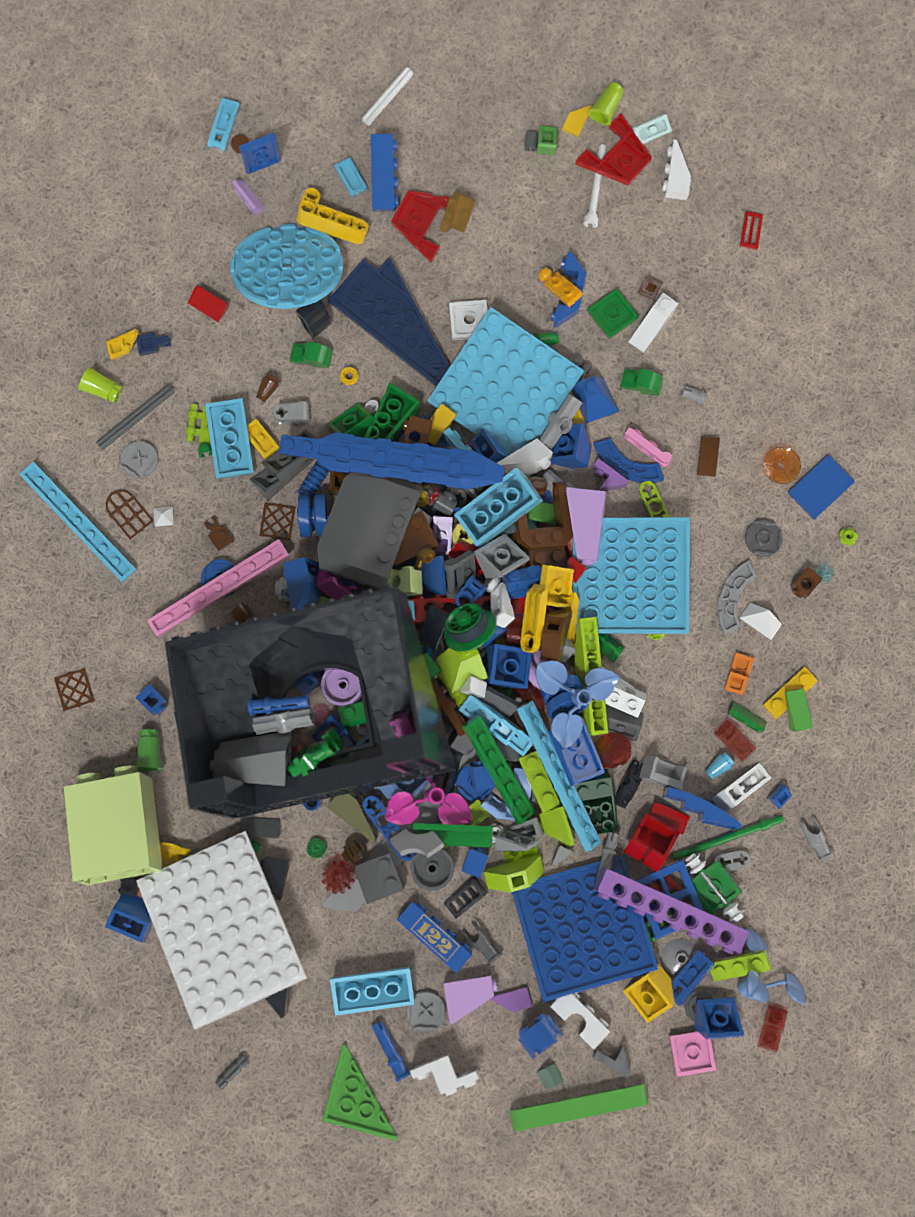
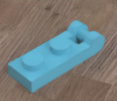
M221 99L207 147H217L221 151L226 152L240 108L239 102ZM217 135L222 137L221 141L216 140Z

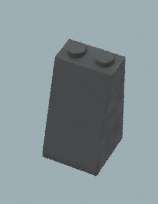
M292 731L221 742L219 749L215 750L214 760L210 762V772H213V779L224 776L245 783L285 786L289 775L287 767L292 764Z

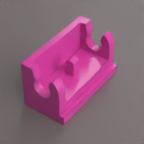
M322 570L318 572L316 587L332 599H335V601L342 599L344 595L352 594L351 591L357 590V587L354 585L346 587L328 572Z

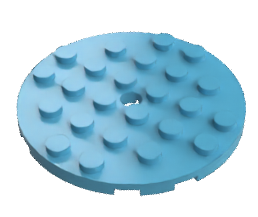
M281 224L279 228L270 229V227H266L245 238L235 249V254L230 263V270L235 287L250 301L270 308H298L321 300L337 286L343 273V256L338 244L328 234L309 227H296V224Z

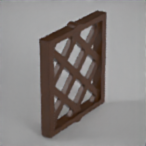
M264 503L259 536L290 540L296 507ZM276 506L278 509H276L274 512H271V510L268 507ZM282 508H290L291 511L285 514ZM266 509L270 513L267 517H265ZM280 511L283 516L277 520L274 514ZM292 513L290 521L287 516ZM272 516L275 522L269 525L266 520ZM285 518L288 524L283 527L280 521ZM265 522L268 527L263 530V525ZM278 524L281 529L275 533L272 527ZM288 526H290L289 534L285 530ZM270 529L273 535H265L264 532ZM283 531L286 537H279L277 534Z
M85 668L54 678L63 711L95 702ZM82 673L79 680L72 677L73 674ZM83 676L85 677L86 683L81 681ZM68 677L66 684L59 680L61 678ZM71 679L77 682L74 688L68 686ZM79 683L85 686L83 692L76 690ZM59 684L64 686L62 691H60ZM66 687L73 690L70 696L63 694ZM87 688L89 690L90 696L85 694ZM74 692L81 694L78 701L72 698ZM62 696L68 699L65 705ZM83 696L89 699L87 702L80 703ZM70 700L76 703L75 706L67 707Z

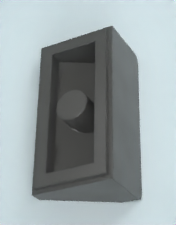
M241 817L239 834L246 831L249 838L279 839L280 819Z

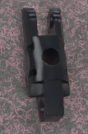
M632 760L616 793L617 796L614 803L623 809L632 800L642 781V778H639L643 763L639 766L638 760Z

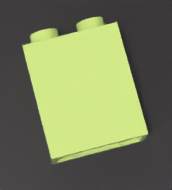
M138 766L117 767L114 769L115 777L101 779L100 773L81 774L77 776V784L64 787L72 878L74 882L93 885L162 871L153 780L138 772Z

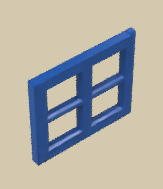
M683 860L661 868L658 872L654 871L634 880L643 885L659 880L665 895L677 900L689 896L693 907L704 911ZM679 871L685 888L670 895L663 877ZM656 901L649 903V908L651 910H653L656 907ZM671 907L670 910L672 915H674V909ZM645 913L655 940L677 931L670 928L669 925L660 929L658 922L651 919L652 915ZM691 916L685 918V924L689 925L692 922Z

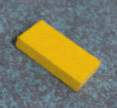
M441 403L429 420L432 421V427L428 441L433 445L438 443L443 432L449 428L457 416L455 412L443 403Z

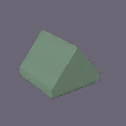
M555 1063L537 1071L545 1090L556 1087L564 1082Z

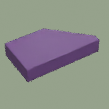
M527 987L492 997L493 1001L512 1012L532 1007Z

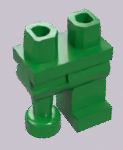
M333 727L324 733L322 741L314 742L309 747L306 745L301 748L292 760L293 763L287 767L293 777L300 773L303 776L308 775L320 761L328 756H332L342 747L344 743Z

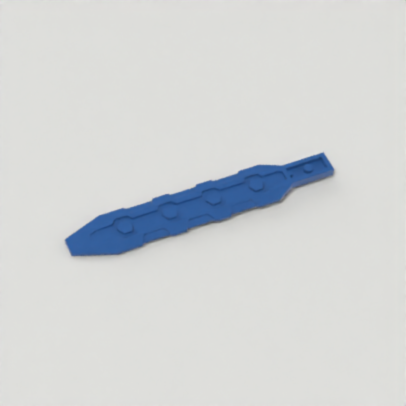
M333 433L320 439L282 435L279 454L316 459L330 471L356 472L380 478L392 477L416 483L443 484L446 487L467 490L503 482L505 467L472 450L429 447L427 444L392 442L389 439H369L344 433Z

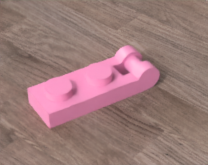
M628 428L624 434L626 440L655 462H658L659 465L663 467L669 465L672 459V455L669 452L659 450L657 444L642 437L643 434L639 430Z

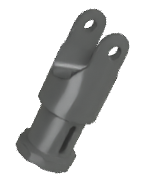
M472 921V925L478 932L479 939L472 938L465 929H462V932L474 948L483 954L488 960L487 964L490 965L502 955V952L497 951L488 935L475 921Z

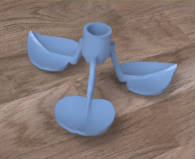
M557 661L539 662L537 664L535 675L540 689L547 694L554 695L559 691V688H562L572 693L571 699L576 704L575 707L569 710L568 715L566 713H559L551 722V732L563 748L570 747L578 739L582 731L583 723L581 717L572 715V713L580 709L581 705H588L592 699L597 701L607 699L620 679L617 674L607 669H592L584 676V682L587 687L574 690L563 685L568 677L567 669L563 664Z
M744 928L749 931L746 939L749 949L752 952L766 949L769 957L768 947L762 937L755 931ZM750 970L747 972L746 978L737 983L739 992L744 997L747 996V999L767 1002L769 1000L767 988L783 984L786 986V991L792 999L801 1004L806 1003L804 990L800 982L794 975L789 973L785 975V980L764 984L758 974Z

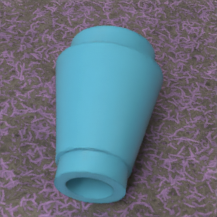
M725 752L719 753L705 771L714 779L732 769L731 766L735 763Z

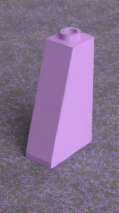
M567 487L566 493L577 559L582 561L581 564L593 565V563H598L607 494L605 491Z

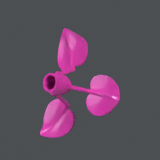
M429 776L426 779L431 787L425 791L424 798L413 801L411 794L397 792L388 801L385 814L386 820L393 824H409L419 815V809L415 804L428 801L434 804H442L438 808L437 813L439 820L443 824L461 825L472 822L471 812L464 798L456 793H448L444 798L443 790L436 788V784L433 783Z

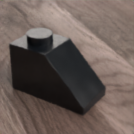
M266 856L265 860H261V868L275 899L282 900L290 861Z

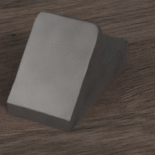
M622 1046L614 1060L611 1059L612 1054L604 1049L601 1052L595 1051L592 1056L593 1058L629 1079L631 1074Z

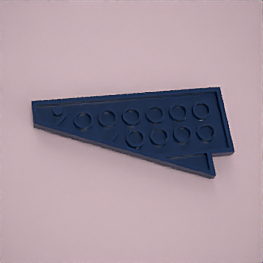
M389 257L378 270L363 259L328 299L329 304L435 387H437L450 368Z

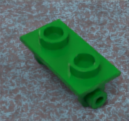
M598 634L600 653L614 663L625 647L608 634Z

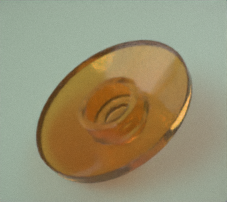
M777 447L769 451L765 456L763 469L771 481L778 484H787L798 477L801 471V461L793 450L786 447ZM778 464H783L784 470H779Z

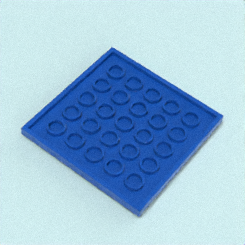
M624 855L616 856L613 859L611 871L631 879ZM601 861L538 878L530 887L512 892L543 1003L659 969L643 916L634 912V907L627 905V908L615 904L616 899L609 897V900L597 896L598 892L593 890ZM619 883L613 888L615 894L621 891ZM635 892L631 895L633 902L637 901Z

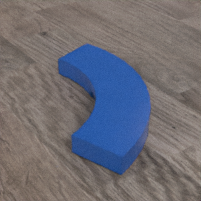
M611 438L593 443L594 449L601 461L627 480L639 483L644 481H651L653 483L664 481L658 462L643 464L628 460L618 451Z

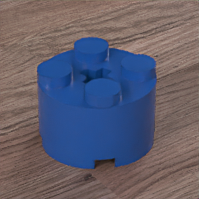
M541 1014L534 1020V1026L531 1028L526 1026L519 1032L520 1038L518 1041L532 1059L536 1058L534 1053L537 1052L540 1055L557 1041V1035L560 1037L564 1035L550 1015Z

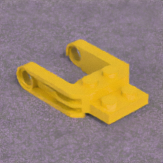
M542 565L540 584H534L526 593L520 641L524 652L536 653L540 647L546 605L557 607L558 610L573 612L567 637L574 645L579 598L577 593L572 591L573 569ZM530 638L533 639V646L531 648L529 647Z

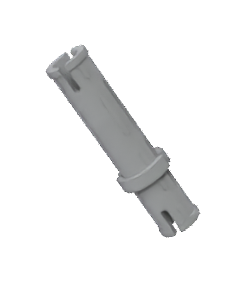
M612 832L607 834L605 847L601 851L603 855L596 881L602 867L611 870L613 859L617 855L615 851L620 835L614 833V837Z

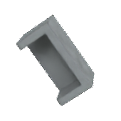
M645 755L639 778L664 787L681 790L687 767L659 760L657 756Z

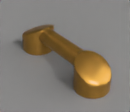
M429 547L420 550L416 554L417 559L414 569L421 571L423 563L429 564L435 558V551Z

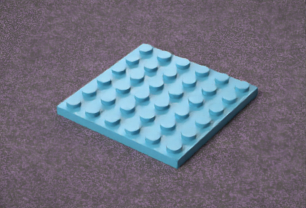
M490 307L427 402L437 409L443 403L457 414L454 420L475 435L482 429H485L511 455L535 439H539L548 425L549 415L554 411H558L584 370Z
M690 517L604 518L598 563L584 565L587 567L586 571L576 584L573 582V592L577 593L579 598L577 623L578 619L597 617L598 634H689ZM573 536V558H574L575 560H577L578 562L582 563V561H579V560L577 559L576 548H575V542H574V536Z

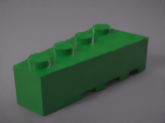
M389 382L385 395H383L380 401V406L375 412L373 421L364 438H382L396 442L405 432L403 430L405 419L409 420L410 416L417 417L420 413V401Z

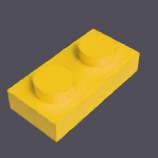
M257 419L247 425L249 441L264 460L279 450V446Z

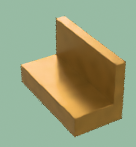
M455 191L449 199L439 230L446 233L451 227L464 233L475 199Z

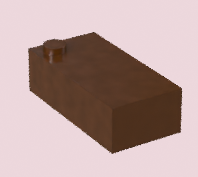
M423 511L412 515L392 569L400 568L417 559L416 554L424 548L429 547L434 551L439 549L437 540Z

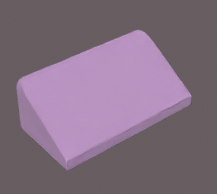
M232 181L234 190L253 215L256 216L265 209L245 181Z

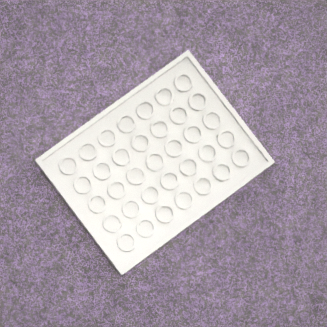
M246 831L167 866L160 872H154L136 881L195 1030L307 979Z

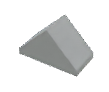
M537 818L507 828L509 831L536 840L543 837Z

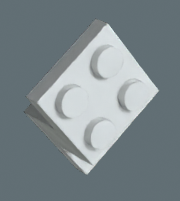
M448 1053L410 1068L412 1078L417 1077L418 1080L429 1077V1072L432 1071L440 1093H445L446 1096L456 1093L457 1088L463 1085L465 1088L475 1085V1080L479 1079L475 1069L456 1076Z

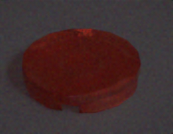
M611 732L604 734L594 743L604 768H617L619 765L626 764L631 758L632 748L630 741L621 733Z

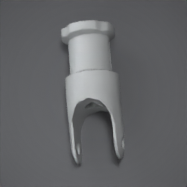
M812 816L811 820L816 828V834L809 832L804 822H800V826L811 848H814L820 863L835 854L829 849L822 829L815 817Z

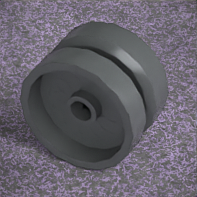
M440 849L429 858L421 853H417L411 863V875L414 882L420 888L427 891H437L444 888L451 881L454 873L453 861L450 855L443 849ZM434 865L436 871L433 873L429 872V866Z

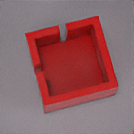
M645 813L624 852L638 861L640 859L644 860L643 864L658 872L671 852L680 832L652 815Z

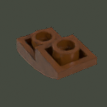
M701 436L697 468L698 476L716 477L720 438Z

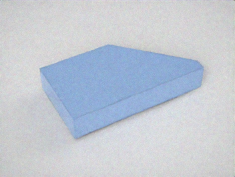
M490 794L481 805L482 808L495 818L515 821L507 805L493 794Z

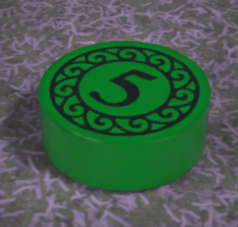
M312 839L307 844L306 850L310 857L318 859L325 855L326 845L320 839Z

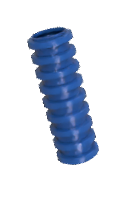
M318 460L316 461L317 464L313 465L314 469L309 471L310 475L306 476L307 480L304 479V484L300 485L301 489L297 490L299 495H309L311 500V496L315 495V490L319 489L318 485L320 486L322 484L321 481H324V476L328 475L327 471H330Z

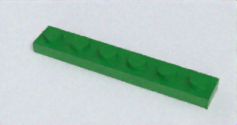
M476 715L465 723L462 728L516 823L522 824L535 812L481 716Z

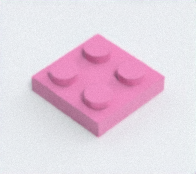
M698 1031L669 1036L676 1077L716 1070L711 1039H705Z

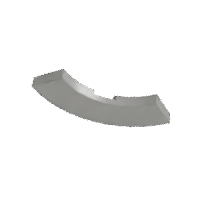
M749 560L742 563L730 574L721 589L718 599V620L723 635L742 627L737 613L738 599L745 586L758 577Z

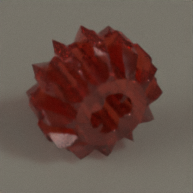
M333 861L332 867L326 865L328 872L322 873L326 877L322 880V883L326 885V890H332L333 894H337L339 891L341 894H345V888L351 890L349 883H355V879L351 878L355 875V872L351 870L352 866L349 864L345 865L344 861H340L339 864ZM340 874L342 877L337 881L335 878Z

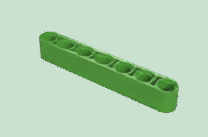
M641 1083L638 1086L632 1087L631 1085L621 1087L618 1090L612 1091L611 1089L601 1091L598 1094L591 1093L581 1095L578 1098L571 1097L561 1099L558 1102L541 1103L539 1106L531 1105L522 1107L519 1110L511 1109L509 1112L513 1131H520L648 1105L649 1102L645 1083Z

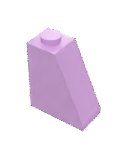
M491 976L444 983L450 1024L455 1023L494 996V992L497 991L496 980H492Z

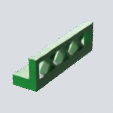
M413 823V834H425L433 830L444 846L491 848L493 826Z

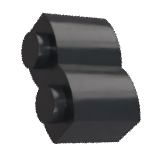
M321 300L299 307L296 310L302 326L313 339L331 325L329 320L331 317L325 310L326 306Z

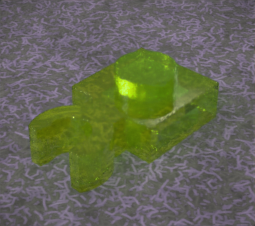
M536 845L527 851H503L505 863L538 854Z

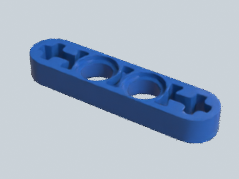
M366 797L363 800L362 806L400 859L404 861L412 860L415 853H410L409 857L406 855L401 856L390 842L389 834L395 830L400 833L402 830L397 824L388 822L385 826H380L377 819L380 815L386 814V809L377 797ZM369 799L371 801L375 800L377 802L375 804L377 810H379L380 807L383 809V811L377 813L374 818L371 815L375 813L373 809L366 808V806L368 805L367 801Z

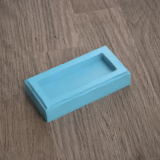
M351 157L334 165L351 197L367 190V186Z

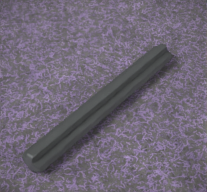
M166 385L97 440V445L102 450L107 448L172 396L174 390L171 386Z

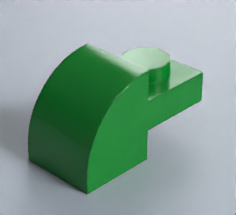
M306 342V344L293 343L290 362L307 364L317 368H329L333 350L314 342Z
M640 368V371L624 369L620 387L626 390L640 391V393L659 396L663 377L646 369Z

